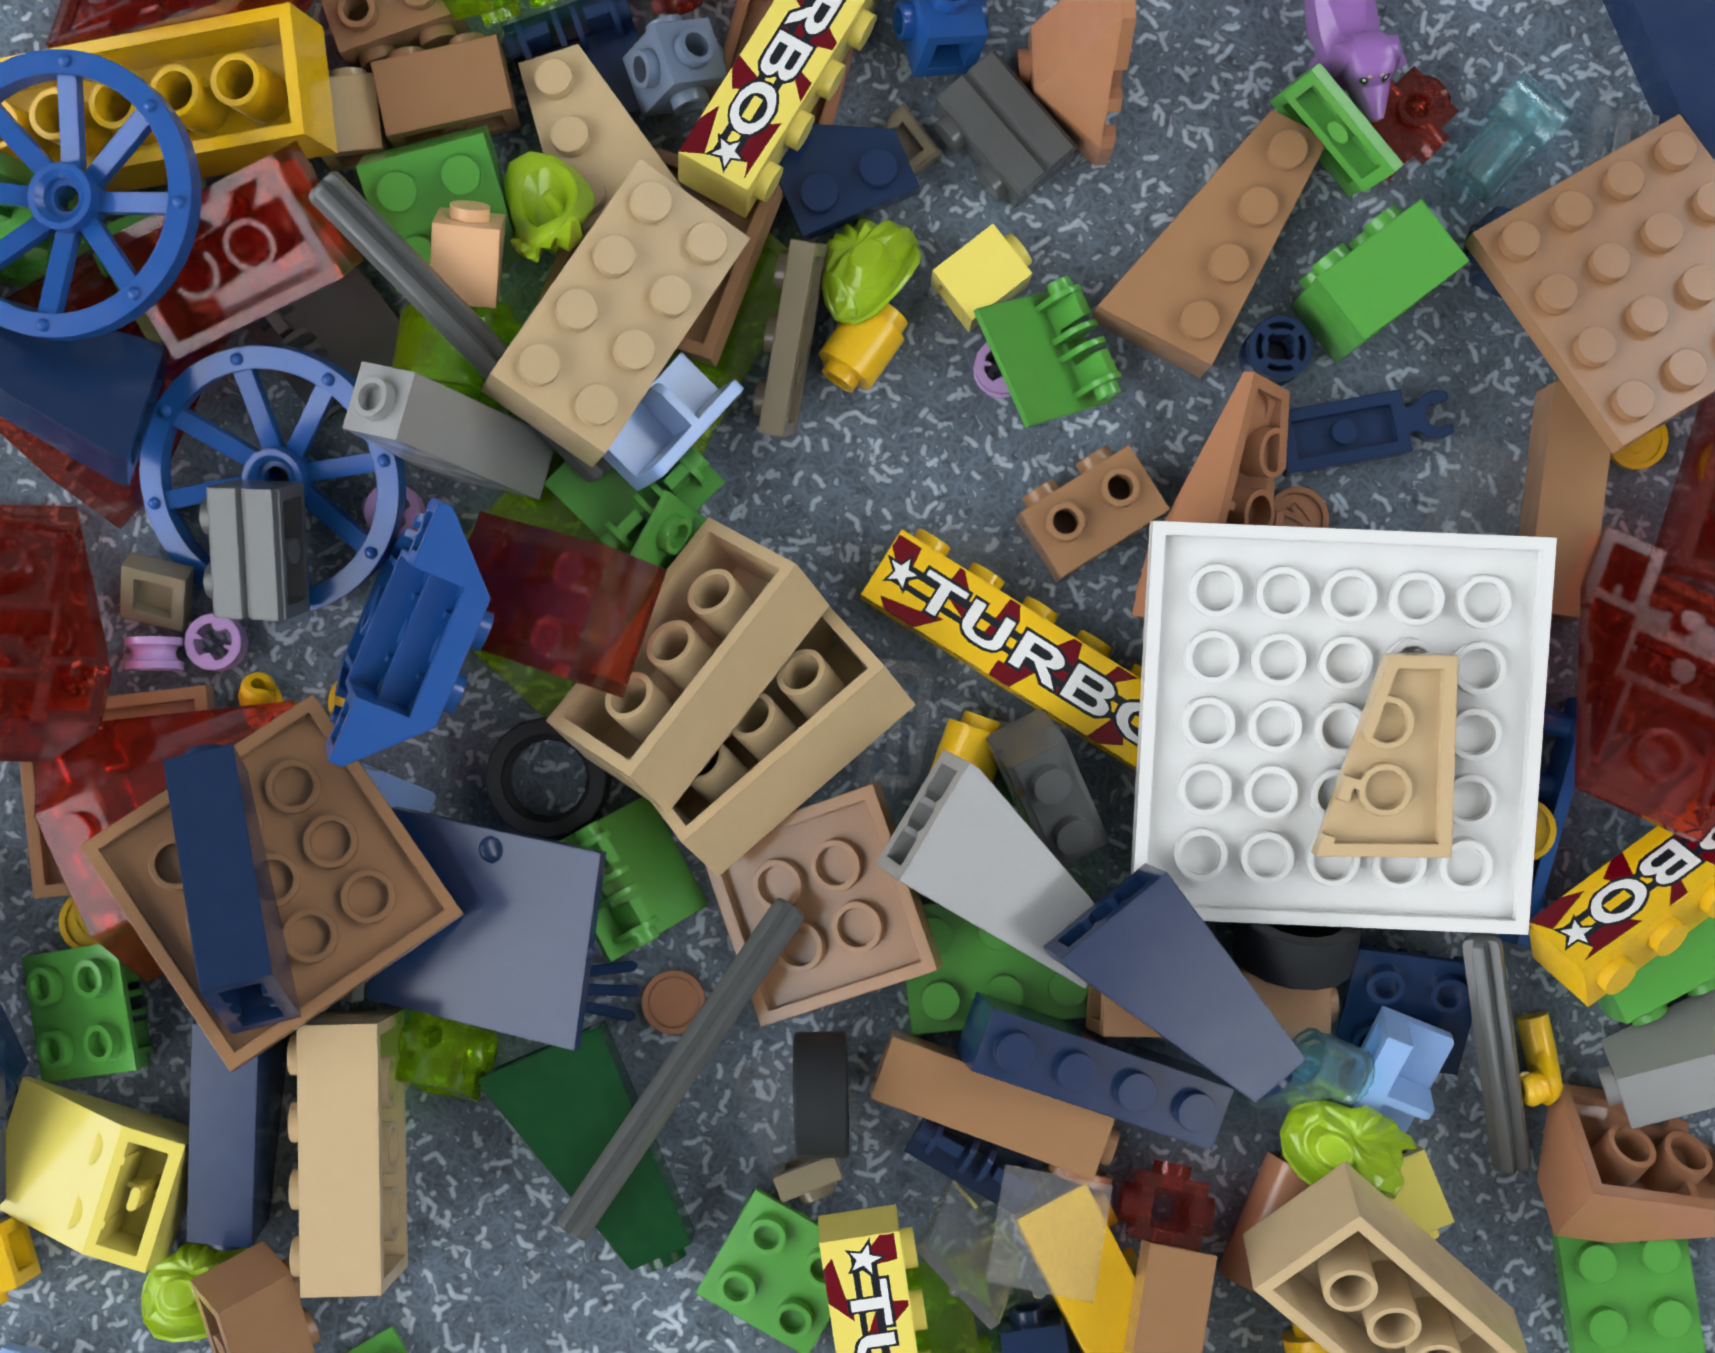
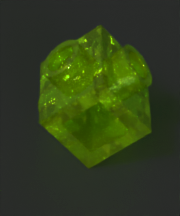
M412 1010L410 1020L404 1024L399 1035L398 1052L400 1058L394 1080L420 1093L479 1102L482 1091L479 1078L491 1070L497 1057L498 1039L496 1031Z

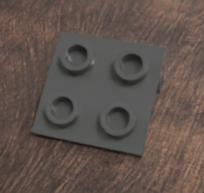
M344 248L279 298H276L272 292H266L257 297L251 304V308L256 314L243 324L258 344H281L311 351L339 365L356 379L362 361L395 368L421 348ZM280 371L306 405L316 384L297 375ZM334 399L324 422L343 408L336 399Z

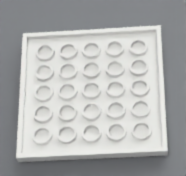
M1150 520L1131 874L1145 863L1166 871L1203 921L1528 935L1557 538ZM1383 653H1452L1458 655L1452 858L1316 857L1311 853Z

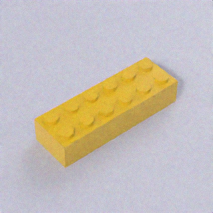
M290 2L49 48L84 51L101 56L128 69L154 87L167 100L181 119L196 153L200 178L338 154L324 29L322 25ZM17 55L0 58V62ZM57 80L32 85L4 100L1 104L54 162H61ZM83 81L86 161L88 168L136 108L117 91L105 85ZM153 131L105 187L107 192H126L168 184L164 157ZM0 137V151L23 162ZM78 195L74 197L75 200H79Z

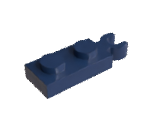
M1401 389L1289 409L1287 458L1283 477L1407 455L1413 451L1410 435H1414L1425 442H1436L1444 439L1455 432L1453 424L1441 427L1431 425L1426 419V409L1428 406H1436L1448 400L1447 392L1440 390L1427 392L1417 398L1410 406L1404 407Z

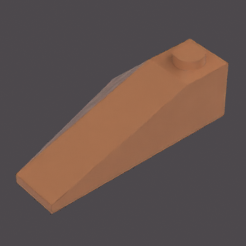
M1060 0L1031 25L1026 48L1016 49L1015 67L1017 77L1028 87L1029 91L1077 145L1076 150L1094 166L1107 165L1114 150L1116 128L1115 124L1106 125L1107 112L1121 111L1123 99L1121 88L1122 70H1128L1137 18L1136 0Z
M1563 1083L1562 1094L1547 1109L1537 1173L1538 1186L1554 1236L1607 1243L1715 1237V1148L1703 1144L1696 1137L1689 1134V1122L1679 1118L1665 1120L1662 1126L1654 1123L1632 1129L1623 1105L1609 1106L1603 1089Z

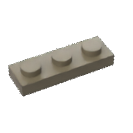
M791 239L789 251L782 250L779 254L775 269L774 285L776 289L782 290L778 315L772 314L768 319L763 342L764 352L771 354L767 379H759L753 399V415L760 417L758 433L782 438L796 433L822 286L823 268L829 246L827 244Z

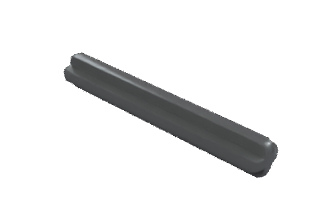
M1478 933L1477 935L1466 937L1462 943L1491 1161L1492 1165L1495 1168L1501 1169L1503 1174L1514 1175L1517 1171H1524L1530 1167L1531 1156L1503 942L1499 937H1495L1491 933Z

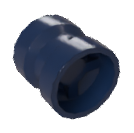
M1284 315L1269 317L1259 323L1242 343L1238 356L1242 373L1244 371L1256 372L1282 387L1301 373L1311 360L1313 351L1312 338L1305 325L1293 317Z

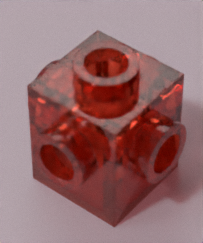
M1415 66L1398 82L1393 78L1391 79L1384 119L1378 122H1370L1404 163L1397 172L1386 178L1387 181L1393 178L1413 157L1421 165H1424L1451 138L1443 128L1459 112L1451 103V96L1446 87L1435 77L1430 75L1424 76Z
M1154 1159L1152 1172L1135 1169L1133 1182L1123 1181L1118 1202L1117 1219L1127 1221L1125 1234L1131 1237L1200 1251L1202 1236H1210L1214 1221L1215 1199L1208 1197L1210 1183L1191 1180V1166ZM1159 1195H1166L1173 1204V1211L1165 1220H1157L1152 1215L1153 1200Z

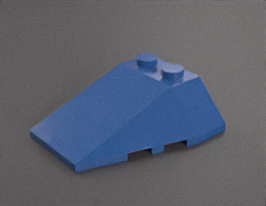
M434 497L428 502L425 515L419 513L413 521L412 526L418 528V531L406 527L397 537L389 555L382 563L341 659L335 695L344 698L345 701L342 707L335 705L333 708L330 722L335 725L328 736L325 747L328 762L343 767L436 728L442 712L452 715L466 687L467 677L459 674L468 651L473 649L479 652L491 630L494 613L486 610L491 598L453 506Z

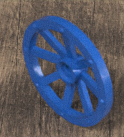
M46 49L24 53L0 62V137L35 174L30 180L29 186L0 182V205L29 208L34 216L0 240V271L55 233L38 311H27L0 296V326L31 337L53 341L90 339L122 328L143 315L166 294L179 276L193 247L201 212V180L196 153L190 137L172 106L154 87L128 69L101 56L69 49ZM57 80L61 162H54L1 104L4 100L32 85ZM83 81L105 85L117 91L136 108L88 168L86 161ZM153 131L164 157L167 170L168 193L107 192L105 187ZM78 195L79 200L73 210L68 209L69 200H73ZM107 215L166 216L156 247L139 273H137L103 223ZM81 236H84L120 291L89 308L64 313Z
M254 344L231 348L203 358L187 368L169 385L156 403L140 452L139 471L144 506L153 530L166 553L175 563L194 567L193 582L203 590L204 571L207 564L211 561L210 556L193 538L178 508L202 503L204 498L207 497L206 486L231 480L281 481L279 471L276 469L277 466L283 468L288 473L289 481L304 483L305 508L357 551L355 557L341 571L318 584L311 585L308 564L310 611L331 604L356 590L379 569L389 555L397 539L405 511L407 490L403 459L368 441L366 442L370 452L311 461L307 456L334 399L348 410L356 383L354 376L329 359L308 350L281 344ZM257 369L284 371L316 384L287 445L284 443ZM233 373L262 450L193 412L189 407L211 384ZM177 430H182L244 465L242 475L173 489L171 454ZM375 472L377 498L374 518L369 532L315 487L316 481Z

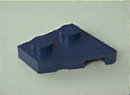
M813 124L802 147L798 151L789 147L779 163L784 169L778 184L783 191V197L802 240L806 241L919 194L920 190L918 181L895 129Z

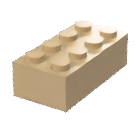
M639 158L497 362L481 391L587 465L593 467L606 454L750 238Z
M709 517L639 603L640 606L637 610L635 609L546 720L585 758L667 813L670 812L830 606L796 563Z
M829 606L670 812L667 813L654 803L652 804L682 844L719 877L911 710L915 703L883 663Z
M404 1009L327 1011L296 1030V1035H292L289 1038L287 1047L289 1074L291 1076L297 1075V1102H292L289 1108L288 1135L292 1143L298 1142V1169H293L290 1175L289 1203L292 1210H299V1236H294L291 1242L290 1272L292 1276L300 1277V1298L382 1296L408 1266Z
M1346 1161L1243 1233L1253 1290L1329 1353H1528L1513 1308Z

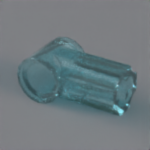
M1524 71L1506 90L1501 100L1486 114L1485 117L1488 121L1445 172L1450 176L1453 184L1467 196L1487 205L1512 179L1530 155L1535 156L1567 121L1573 110Z
M1307 1028L1299 1032L1292 1040L1307 1060L1293 1071V1077L1289 1084L1272 1096L1262 1097L1256 1103L1249 1099L1250 1105L1265 1111L1328 1098L1342 1104L1352 1105L1359 1102L1369 1092L1373 1084L1375 1075L1374 1060L1370 1052L1362 1047L1317 1028Z

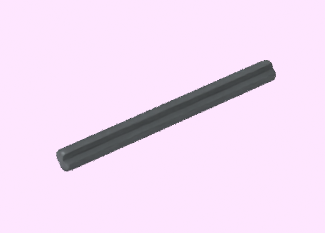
M333 171L327 174L311 190L308 196L310 202L487 380L489 374L509 346L340 173ZM535 429L585 481L592 483L599 480L611 469L612 466L603 457L593 467H590Z
M783 898L774 900L560 1213L557 1223L571 1236L580 1240H585L589 1237L803 923L805 915L789 901Z

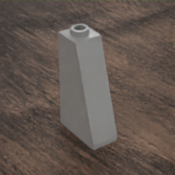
M363 361L361 362L342 427L433 475L540 500L554 448L533 427L416 372Z
M943 749L875 865L899 882L1081 987L1086 988L1088 983L1054 960L1043 946L1095 905V903L978 767Z
M1715 989L1702 995L1691 996L1668 1007L1669 1011L1664 1016L1651 1023L1641 1026L1631 1025L1601 1040L1609 1066L1597 1068L1609 1106L1623 1105L1632 1129L1715 1108Z

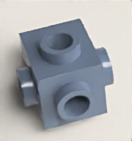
M670 14L651 21L646 26V32L622 58L642 117L670 113L684 115L706 107L710 103L709 96L722 84L728 74L724 51L716 41L709 18L682 20L681 15Z

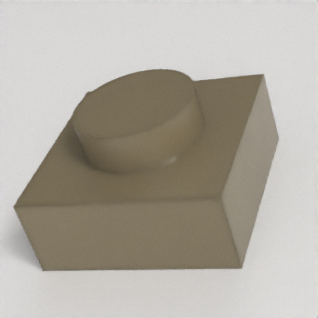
M130 552L121 565L120 617L183 632L192 612L194 567Z
M796 1157L775 1165L773 1171V1181L782 1203L796 1197L799 1204H808L820 1200L835 1191L834 1182L843 1179V1166L840 1158L798 1159Z

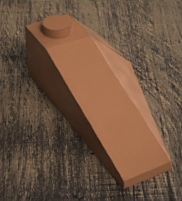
M1243 372L1164 521L1283 526L1284 511L1275 510L1274 487L1275 478L1280 476L1286 469L1289 390L1256 372ZM1148 552L1141 577L1136 586V598L1131 615L1142 620L1145 618Z

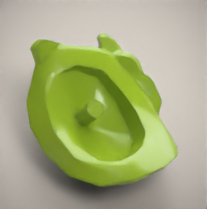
M529 151L510 161L504 178V191L509 216L515 229V236L510 239L511 245L522 257L536 263L539 262L543 250L555 256L560 248L570 252L584 239L585 233L582 224L591 215L594 208L595 195L590 184L575 168L555 155Z
M860 219L854 228L846 224L841 234H835L833 239H829L827 243L829 245L828 254L822 274V291L825 306L835 321L858 325L877 315L897 295L920 263L922 253L919 250L918 240L911 230L891 220H885L880 224H876L868 219Z
M1320 1099L1301 1101L1289 1109L1279 1131L1283 1157L1297 1176L1310 1186L1346 1161L1384 1196L1391 1199L1397 1197L1404 1185V1179L1400 1172L1404 1163L1402 1150H1415L1417 1148L1411 1136L1399 1130L1393 1119L1382 1116L1377 1110L1367 1105L1349 1108L1332 1101Z
M185 1242L175 1253L169 1255L150 1269L143 1283L141 1309L143 1323L153 1337L172 1343L198 1341L208 1338L190 1280L248 1248L223 1251L217 1250L209 1244Z

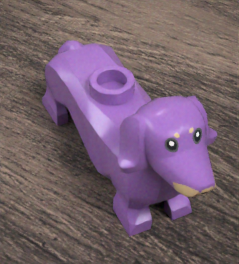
M1304 0L1306 30L1309 41L1314 47L1315 55L1309 61V67L1311 68L1320 62L1341 89L1348 91L1352 102L1369 122H1378L1384 119L1391 79L1395 70L1405 66L1407 60L1402 53L1399 36L1380 31L1375 0Z

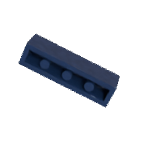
M980 992L975 994L955 1049L958 1057L973 1072L1209 1150L1213 1149L1234 1088L1205 1068L1113 1037H1103L1084 1027Z

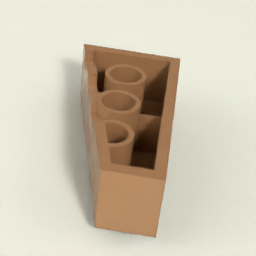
M1272 109L1098 304L1090 319H1097L1099 327L1201 378L1213 365L1325 146L1310 128Z

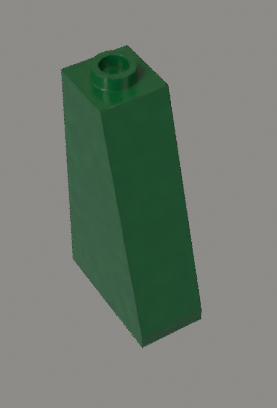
M606 1020L583 1029L581 1046L575 1051L548 1044L488 1070L479 1078L485 1094L570 1197L573 1196L639 1099ZM656 1138L595 1226L630 1270L648 1263L651 1271H656L676 1263L687 1255L684 1247L691 1245L695 1234L693 1224Z

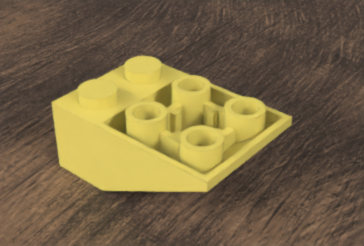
M24 1076L22 1077L6 1127V1199L0 1204V1211L81 1254L146 1273L171 1254L188 1197L189 1125Z

